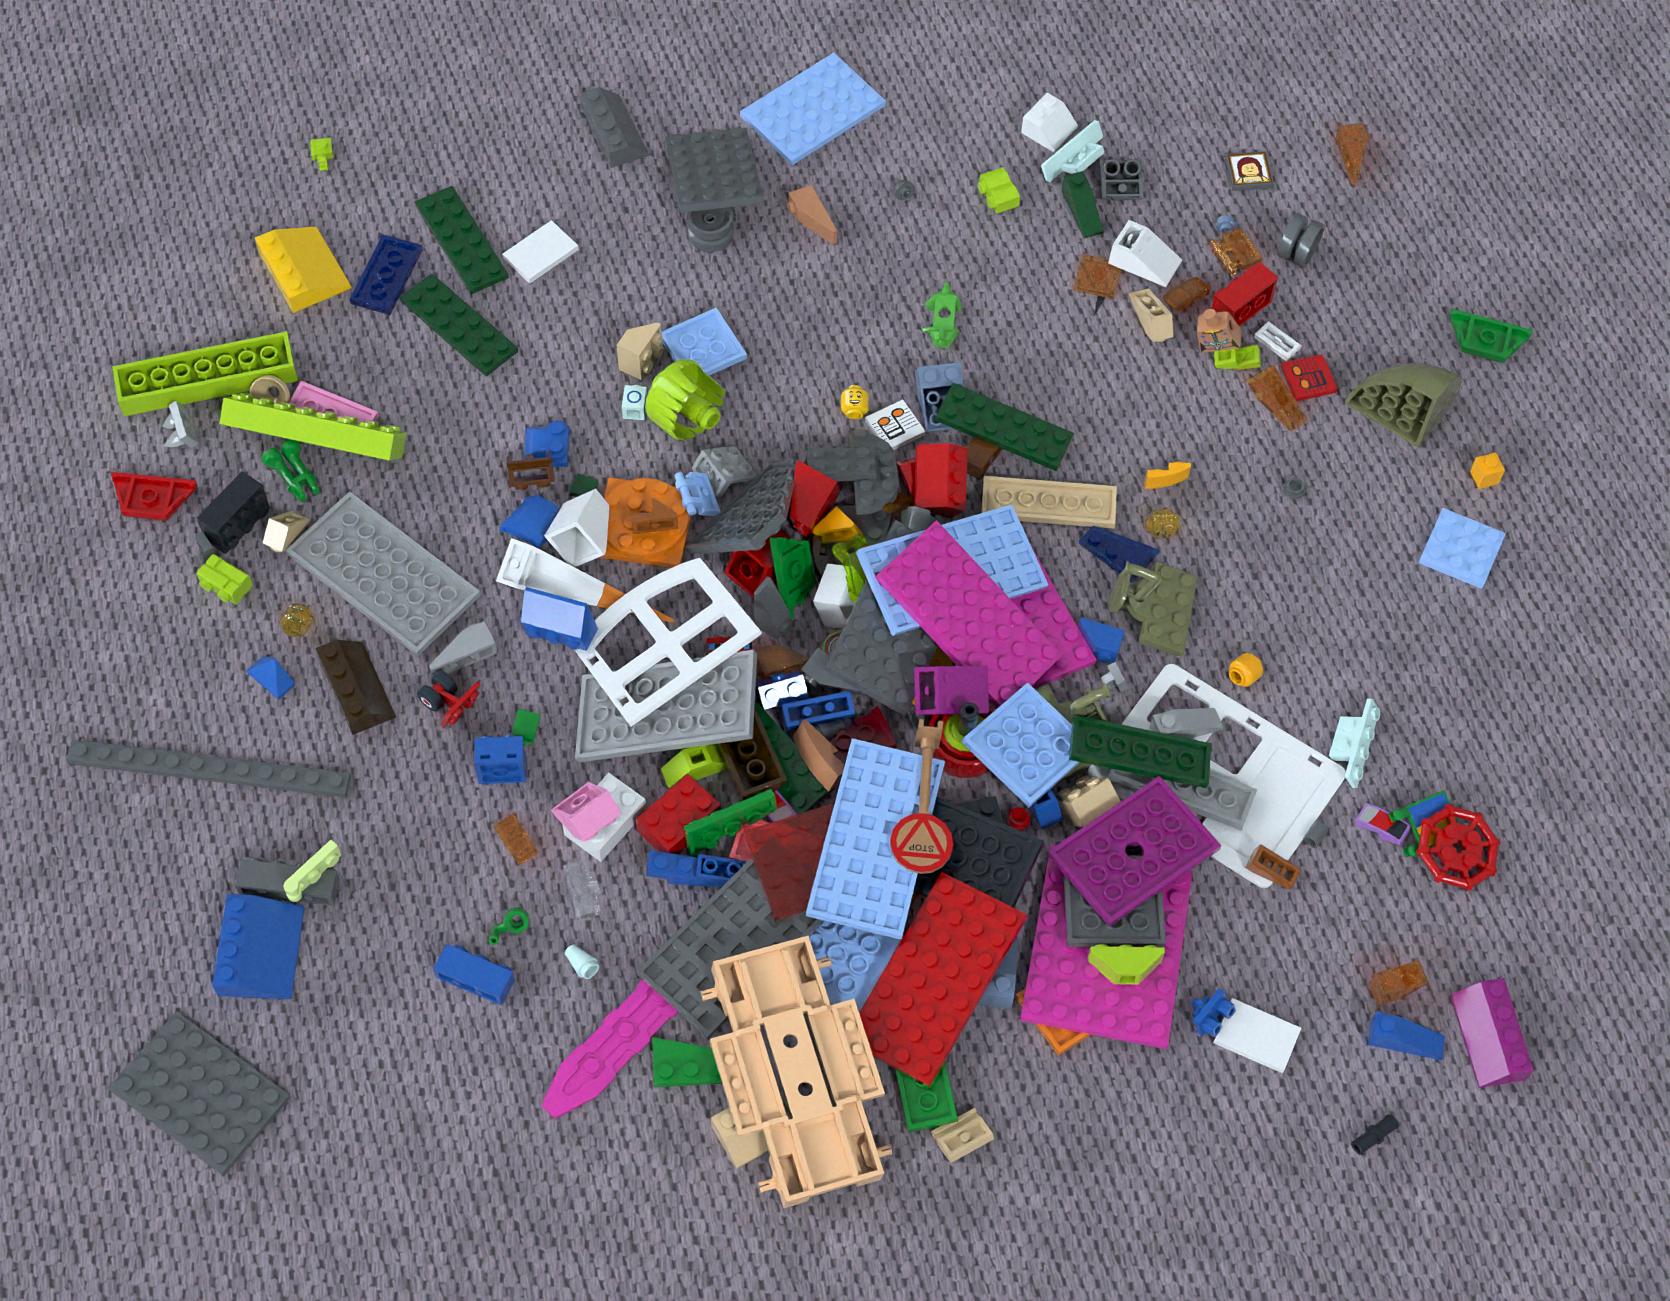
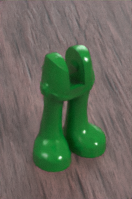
M289 439L282 445L281 453L277 448L269 449L262 455L261 460L266 467L274 469L283 478L288 486V491L303 503L307 498L301 488L306 484L313 496L318 495L320 490L316 482V476L308 471L300 459L299 455L302 448L300 442ZM283 457L290 463L298 476H293L286 466Z

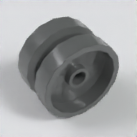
M731 207L687 213L688 237L695 248L701 251L715 252L726 248L731 243L734 235V220Z
M1296 213L1282 237L1277 255L1285 259H1289L1294 255V263L1306 267L1318 247L1325 225L1318 221H1313L1308 225V217Z

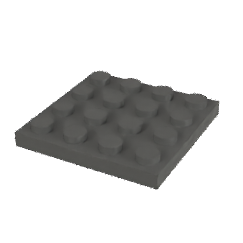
M1128 856V857H1130V858H1132V859H1139V858H1141L1142 856ZM1063 874L1067 947H1091L1105 944L1109 947H1119L1121 945L1144 947L1155 945L1158 948H1165L1166 937L1162 891L1109 927Z

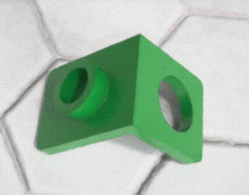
M518 709L511 735L523 736L524 745H533L541 715Z

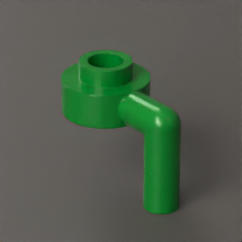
M520 907L509 909L505 915L504 922L491 928L489 943L496 945L500 934L507 930L512 933L525 931L529 924L527 911ZM518 915L521 917V920L515 921L513 916Z

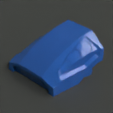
M538 495L526 497L511 516L504 520L500 526V531L507 532L539 549L548 541L544 535L559 512V508L555 503Z

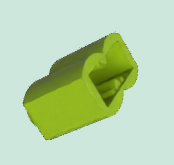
M1003 167L980 175L978 189L981 194H985L988 207L993 209L996 214L1019 206L1020 195Z

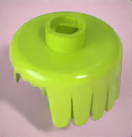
M681 359L669 365L654 378L646 398V413L653 423L676 440H688V438L695 437L691 431L700 434L705 429L710 430L717 425L721 415L718 408L713 404L722 406L723 399L720 396L724 397L725 390L706 374L696 361ZM674 411L683 414L695 423L697 427L690 428L676 423L677 415Z

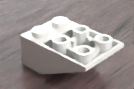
M1128 220L1112 246L1108 263L1167 287L1182 259L1149 228Z

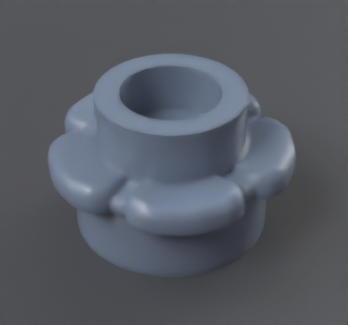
M1228 215L1219 217L1215 224V228L1220 230L1222 234L1231 233L1236 226L1234 218Z

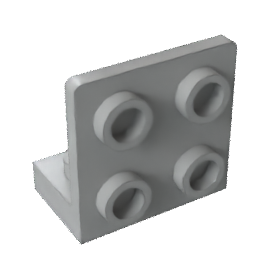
M735 446L704 449L691 468L693 472L707 473L716 500L723 497L731 483L751 481L757 477L751 465L748 464Z

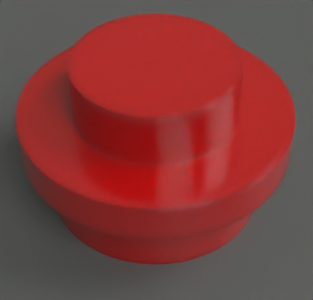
M1017 807L1008 812L1006 821L1008 826L1021 831L1029 826L1030 815L1025 809Z

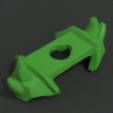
M945 282L942 291L934 294L925 302L927 308L934 312L933 327L922 329V331L929 333L933 344L938 348L950 347L957 337L959 330L954 328L956 307L957 311H960L962 308L960 299L951 291L949 283ZM943 308H947L951 313L947 318H941L938 314Z

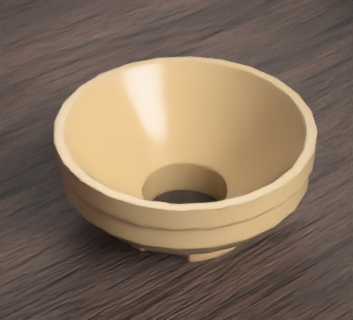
M262 376L255 380L250 387V395H253V398L273 399L274 403H289L290 393L288 387L281 379L275 376ZM269 386L277 387L279 396L271 395Z

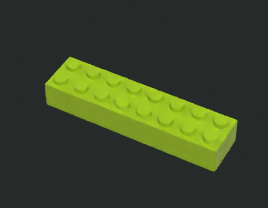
M287 331L112 366L117 399L123 416L169 408V404L174 401L183 405L250 391V387L255 380L266 375L275 376L285 384L298 381Z
M240 393V395L232 394V397L223 398L219 423L389 461L403 457L407 434L405 431H400L399 426H379V422L372 420L358 422L357 417L347 415L345 417H337V413L330 411L316 413L315 408L304 406L303 408H295V404L274 403L273 399L253 398V395Z

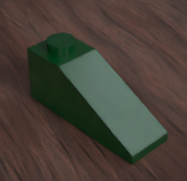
M1084 172L1065 175L1063 177L1062 193L1083 238L1103 234L1104 231L1091 186Z

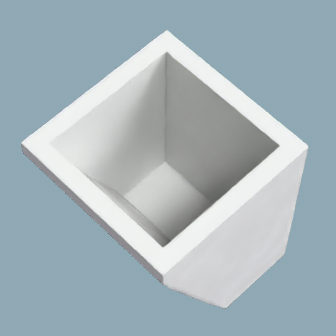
M597 489L563 503L544 535L567 564L573 567L582 565L606 553L610 505Z

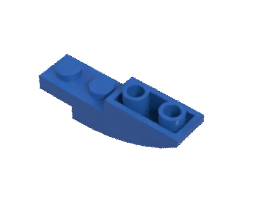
M650 850L648 853L646 876L668 879L669 884L722 887L746 864V861L699 854L696 858Z

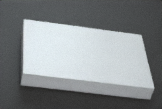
M551 220L502 255L503 259L530 284L574 254L579 248Z
M1232 998L1231 1002L1235 1005L1236 1012L1229 1019L1224 1017L1221 1023V1031L1213 1043L1283 1073L1301 1028Z

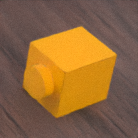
M1495 452L1476 457L1470 472L1478 489L1499 484L1505 469Z

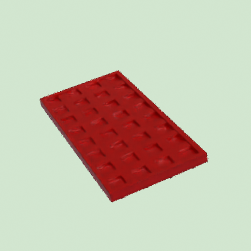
M942 872L859 1012L873 1057L931 1087L1027 920V914Z

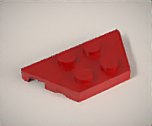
M111 472L122 515L126 517L168 521L198 486L196 480Z

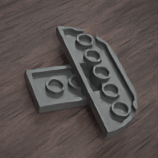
M862 429L848 430L849 448H807V465L835 481H853L856 515L880 511L885 504L889 502L892 504L895 501L899 488L895 453L890 444L882 438L866 433Z

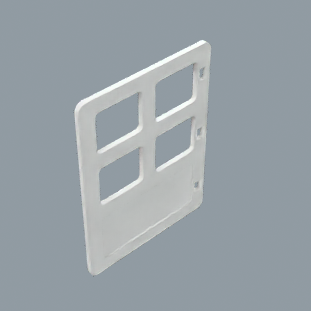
M1168 664L1163 668L1122 725L1150 730L1151 723L1147 720L1148 716L1172 685H1176L1206 703L1209 708H1215L1220 721L1228 717L1261 737L1262 741L1238 774H1232L1210 760V772L1257 789L1242 831L1206 818L1202 824L1222 845L1221 849L1211 857L1258 887L1268 888L1272 885V881L1254 874L1245 868L1253 850L1262 844L1288 861L1309 828L1320 816L1344 781L1346 771L1339 764L1179 666ZM1187 680L1199 687L1197 691L1185 685ZM1248 717L1260 724L1258 729L1246 723ZM1212 733L1192 739L1207 742ZM1310 755L1322 762L1320 767L1308 761ZM1091 765L1087 775L1089 777L1108 778L1110 768ZM1110 781L1119 799L1122 801L1136 792V790ZM1268 862L1266 867L1270 869L1272 863ZM1277 867L1275 871L1277 874L1279 873L1281 867Z

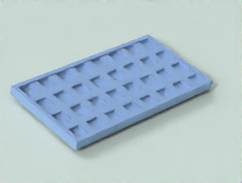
M1012 504L942 525L1010 599L1045 589L1048 586ZM925 530L861 548L856 552L892 636L920 628V625L878 582L875 576Z
M857 739L851 740L806 916L902 939L918 873L907 871L897 863L891 853L890 838L893 828L901 819L911 814L919 813L922 755ZM932 758L930 815L933 813L945 761Z

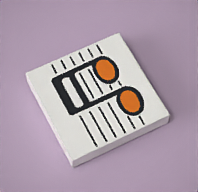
M904 400L865 417V422L873 434L888 442L893 450L925 436V430Z

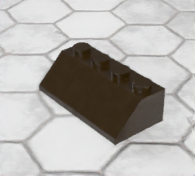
M337 639L316 648L319 661L352 735L396 718L363 642Z
M754 706L753 739L716 744L740 801L770 789L774 793L787 782L784 771Z

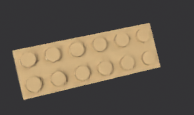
M984 476L981 513L1012 504L1019 521L1114 529L1117 486Z

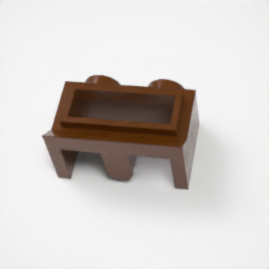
M551 451L547 452V457L534 459L533 454L525 455L524 460L512 461V456H507L506 464L510 487H515L516 490H524L528 488V485L537 484L538 487L543 488L550 486V483H554L555 476ZM547 468L548 474L514 478V472Z

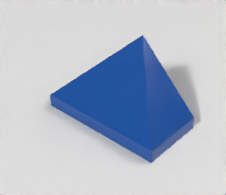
M262 656L246 671L278 700L296 685L275 658Z

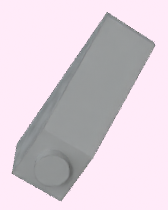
M485 621L471 624L460 632L429 665L431 676L437 671L449 674L497 654L495 641Z
M1215 708L1174 709L1153 715L1150 724V731L1189 739L1223 730V725Z

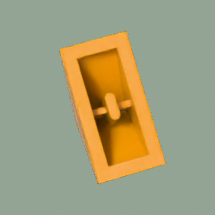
M837 506L813 528L815 535L822 536V543L863 538V533Z

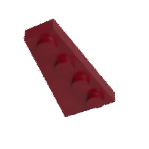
M878 706L873 708L866 716L858 718L847 729H842L836 733V736L829 740L838 750L835 756L844 765L852 739L894 749L897 747V743Z

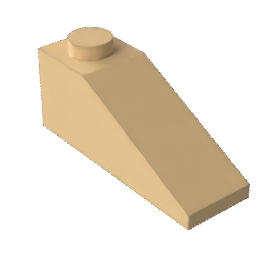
M1148 288L1129 293L1131 302L1149 338L1153 342H1162L1167 338L1173 337L1172 313Z

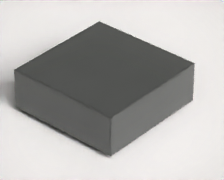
M203 531L196 534L195 538L198 546L208 560L212 554H215L214 548Z

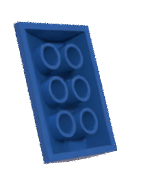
M227 894L212 984L217 996L292 999L304 906L254 895Z

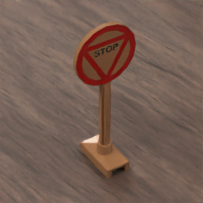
M919 719L915 738V747H921L923 751L919 813L911 814L901 819L893 828L890 838L891 853L897 863L907 871L918 874L932 873L942 868L949 860L953 848L952 834L947 825L936 816L929 814L932 754L935 749H939L943 721H938L937 727L924 726V719Z

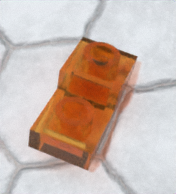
M1194 277L1171 289L1164 295L1163 299L1172 308L1180 310L1192 306L1194 299L1209 295L1211 287L1198 277Z
M514 813L493 826L518 866L539 853Z

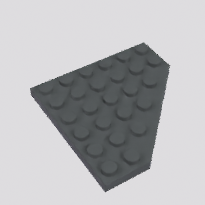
M795 459L772 461L685 546L688 553H723L729 551H757L766 544L765 540L769 536L776 534L781 529L780 525L787 518L795 485L794 475L797 463Z

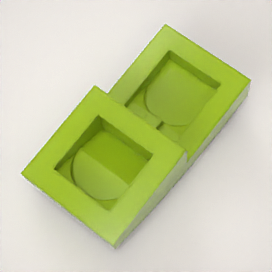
M1259 345L1214 351L1215 367L1221 369L1261 367Z

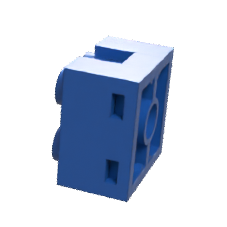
M487 735L475 738L474 765L479 784L526 782L527 756L526 751H524L523 736L507 735L505 737H493Z

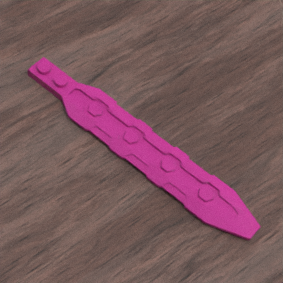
M643 980L636 986L637 989L617 1009L612 1010L602 1021L603 1024L584 1044H580L560 1064L541 1105L555 1119L596 1098L616 1078V1073L650 1042V1038L669 1018H673L678 1013Z

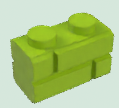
M212 554L206 561V564H203L197 571L200 581L199 585L208 592L213 590L226 603L230 601L236 605L253 586L248 574L215 554Z

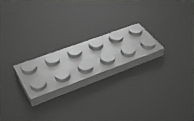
M1111 769L1108 775L1110 781L1136 791L1155 779ZM1210 772L1207 788L1164 780L1191 812L1241 831L1257 792L1255 788Z

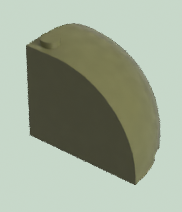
M1406 363L1381 369L1364 379L1349 394L1345 404L1419 448L1455 402L1462 383V377L1449 370L1428 364Z

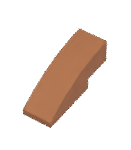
M806 719L803 720L793 736L794 741L809 770L829 792L840 785L845 765L835 756L838 750Z

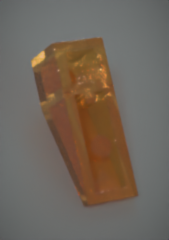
M1363 123L1339 126L1335 138L1352 186H1356L1366 145L1369 143V133L1365 131Z
M1275 365L1262 369L1246 380L1256 398L1290 432L1307 421Z

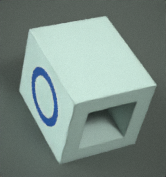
M625 385L622 402L623 419L645 420L647 387Z

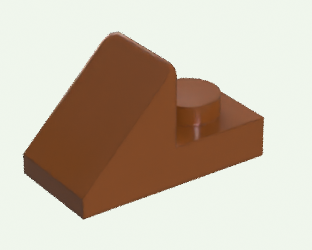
M652 498L653 512H640L631 515L633 534L678 529L677 513L655 498Z

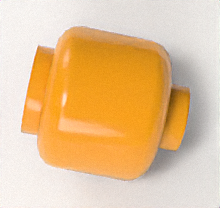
M1250 653L1240 655L1229 665L1231 681L1242 687L1252 685L1263 675L1261 660Z

